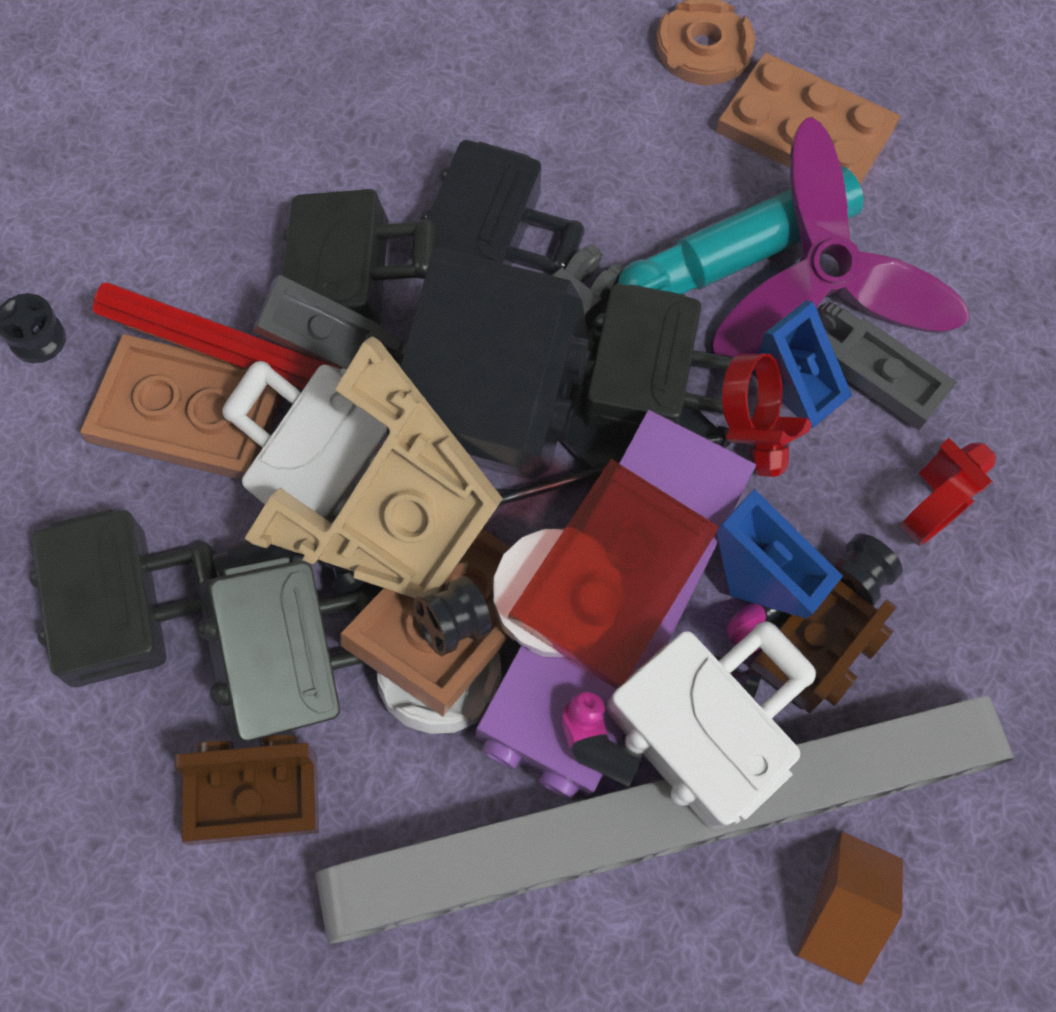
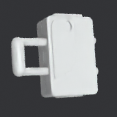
M264 361L254 362L224 404L222 409L224 418L237 426L262 447V450L244 474L242 484L263 504H266L274 492L282 488L320 516L333 523L389 436L386 433L387 426L335 390L347 369L322 365L314 373L303 391L300 392L275 372L268 363ZM267 384L293 404L272 435L268 434L246 416Z
M771 622L758 623L745 638L719 661L693 633L685 631L680 633L667 646L662 647L619 685V688L606 703L605 708L607 714L627 735L625 739L626 748L638 754L643 753L672 786L670 794L673 802L680 806L689 805L707 827L718 830L732 823L736 825L741 820L742 822L745 821L793 775L789 769L799 760L800 750L772 718L805 687L814 682L816 671L804 655ZM759 647L789 678L761 706L730 674Z

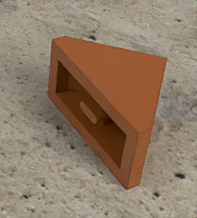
M839 832L796 957L861 986L902 916L903 859L845 832Z

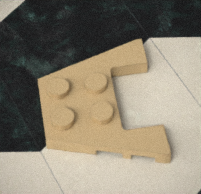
M372 336L363 342L335 390L386 425L390 430L386 441L333 523L320 516L282 488H279L269 497L245 539L252 544L264 548L273 544L303 554L305 556L302 561L311 564L321 560L354 571V578L413 598L428 591L437 594L503 498L384 345Z

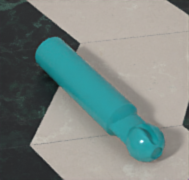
M841 166L846 189L848 219L861 213L864 197L856 176L851 170ZM791 188L678 240L677 244L647 259L631 262L623 269L616 284L629 286L631 284L684 294L693 289L701 290L800 243L801 237L794 211Z

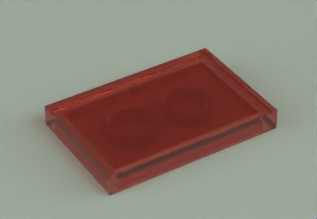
M611 459L513 606L507 619L617 690L628 679L718 531L719 526Z

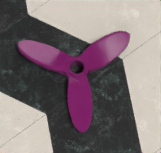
M813 117L806 118L798 126L792 138L790 151L791 193L804 253L799 263L769 278L735 306L715 331L710 345L711 353L733 358L739 353L754 354L758 352L765 332L804 301H813L815 307H817L826 295L837 294L869 316L908 329L942 333L955 330L967 323L969 319L968 308L961 296L951 287L928 272L899 259L861 252L850 240L846 189L835 146L829 133L819 121ZM821 254H827L837 261L839 266L838 277H831L821 269L819 263Z

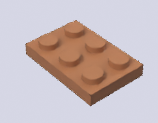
M765 52L718 120L716 133L790 168L792 138L798 126L806 118L813 117L829 133L835 146L840 166H845L851 170L861 186L895 131L901 115Z
M122 334L80 430V434L87 443L242 480L244 474L262 450V447L242 430L227 421L222 412L224 404L247 370L193 350ZM267 384L246 416L270 434L283 396Z
M481 529L437 592L439 594L446 591L448 583L458 577H468L481 592L487 604L492 624L490 634L478 640L467 637L459 641L455 651L440 656L432 650L419 628L414 612V598L383 588L341 632V646L443 717L510 638L502 630L493 608V580L503 555L511 547Z

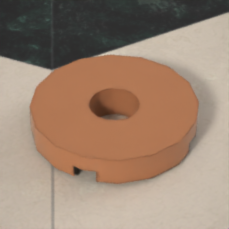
M685 0L676 5L675 11L670 12L668 16L666 12L660 19L655 42L658 58L671 74L685 82L700 85L725 83L739 76L750 64L756 38L752 23L745 15L742 20L739 15L733 13L735 7L725 1ZM706 35L715 39L717 43L702 45L696 42L694 38Z

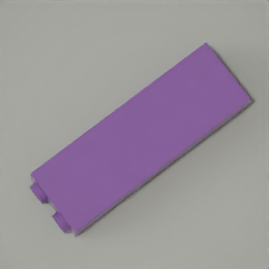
M650 410L647 411L582 532V535L593 539L610 555L620 577L621 604L613 624L592 648L570 657H543L528 651L529 648L521 645L476 729L475 738L485 743L481 750L484 755L513 770L516 769L519 762L542 774L538 781L541 786L570 801H573L576 793L588 798L595 791L602 774L579 764L571 756L561 724L563 708L571 701L574 695L580 692L596 694L602 699L606 707V703L619 688L618 686L662 647L667 646L718 543L716 529L735 509L757 464ZM605 710L602 717L609 741L618 744L623 731Z

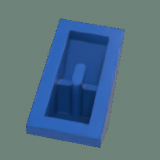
M804 301L765 332L757 354H771L776 359L782 377V403L797 417L808 418L812 424L811 428L818 425L852 396L813 301ZM753 369L752 374L757 378L756 371Z
M755 489L742 500L716 529L731 597L802 618H808L816 611L843 577Z

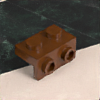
M839 580L811 616L802 618L791 615L780 628V631L804 655L816 671L814 682L805 687L793 701L809 714L824 699L835 706L858 677L849 670V667L862 653L871 660L894 632L884 623L897 607L886 599L877 609ZM763 650L750 666L758 673H761L765 679L778 689L789 680Z
M272 735L261 738L260 747L234 749V743L229 741H205L194 745V753L174 755V769L182 775V843L190 846L319 834L317 755L308 743H299L298 736Z

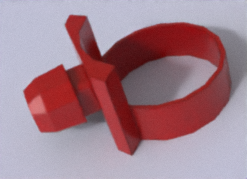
M739 353L731 360L723 382L722 405L724 417L729 426L725 439L734 443L755 444V446L750 448L752 462L757 464L754 469L758 476L777 477L785 473L789 465V445L787 444L808 433L812 424L808 418L779 416L782 404V377L778 363L771 354ZM755 369L758 382V397L755 413L752 419H750L747 402L748 385L751 373Z
M948 438L939 446L940 449L932 460L918 473L935 491L922 501L900 525L918 546L929 541L955 518L964 513L975 502L972 497L979 492H983L993 482L986 474L994 467L996 455L985 443H970L960 449Z

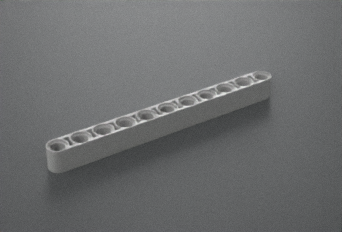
M984 696L796 745L800 750V758L789 769L793 775L745 821L742 822L741 820L736 825L732 823L718 830L707 827L689 805L680 806L674 803L670 794L672 786L666 779L345 862L315 873L327 942L332 944L349 941L968 775L1014 760L1015 756L991 697Z

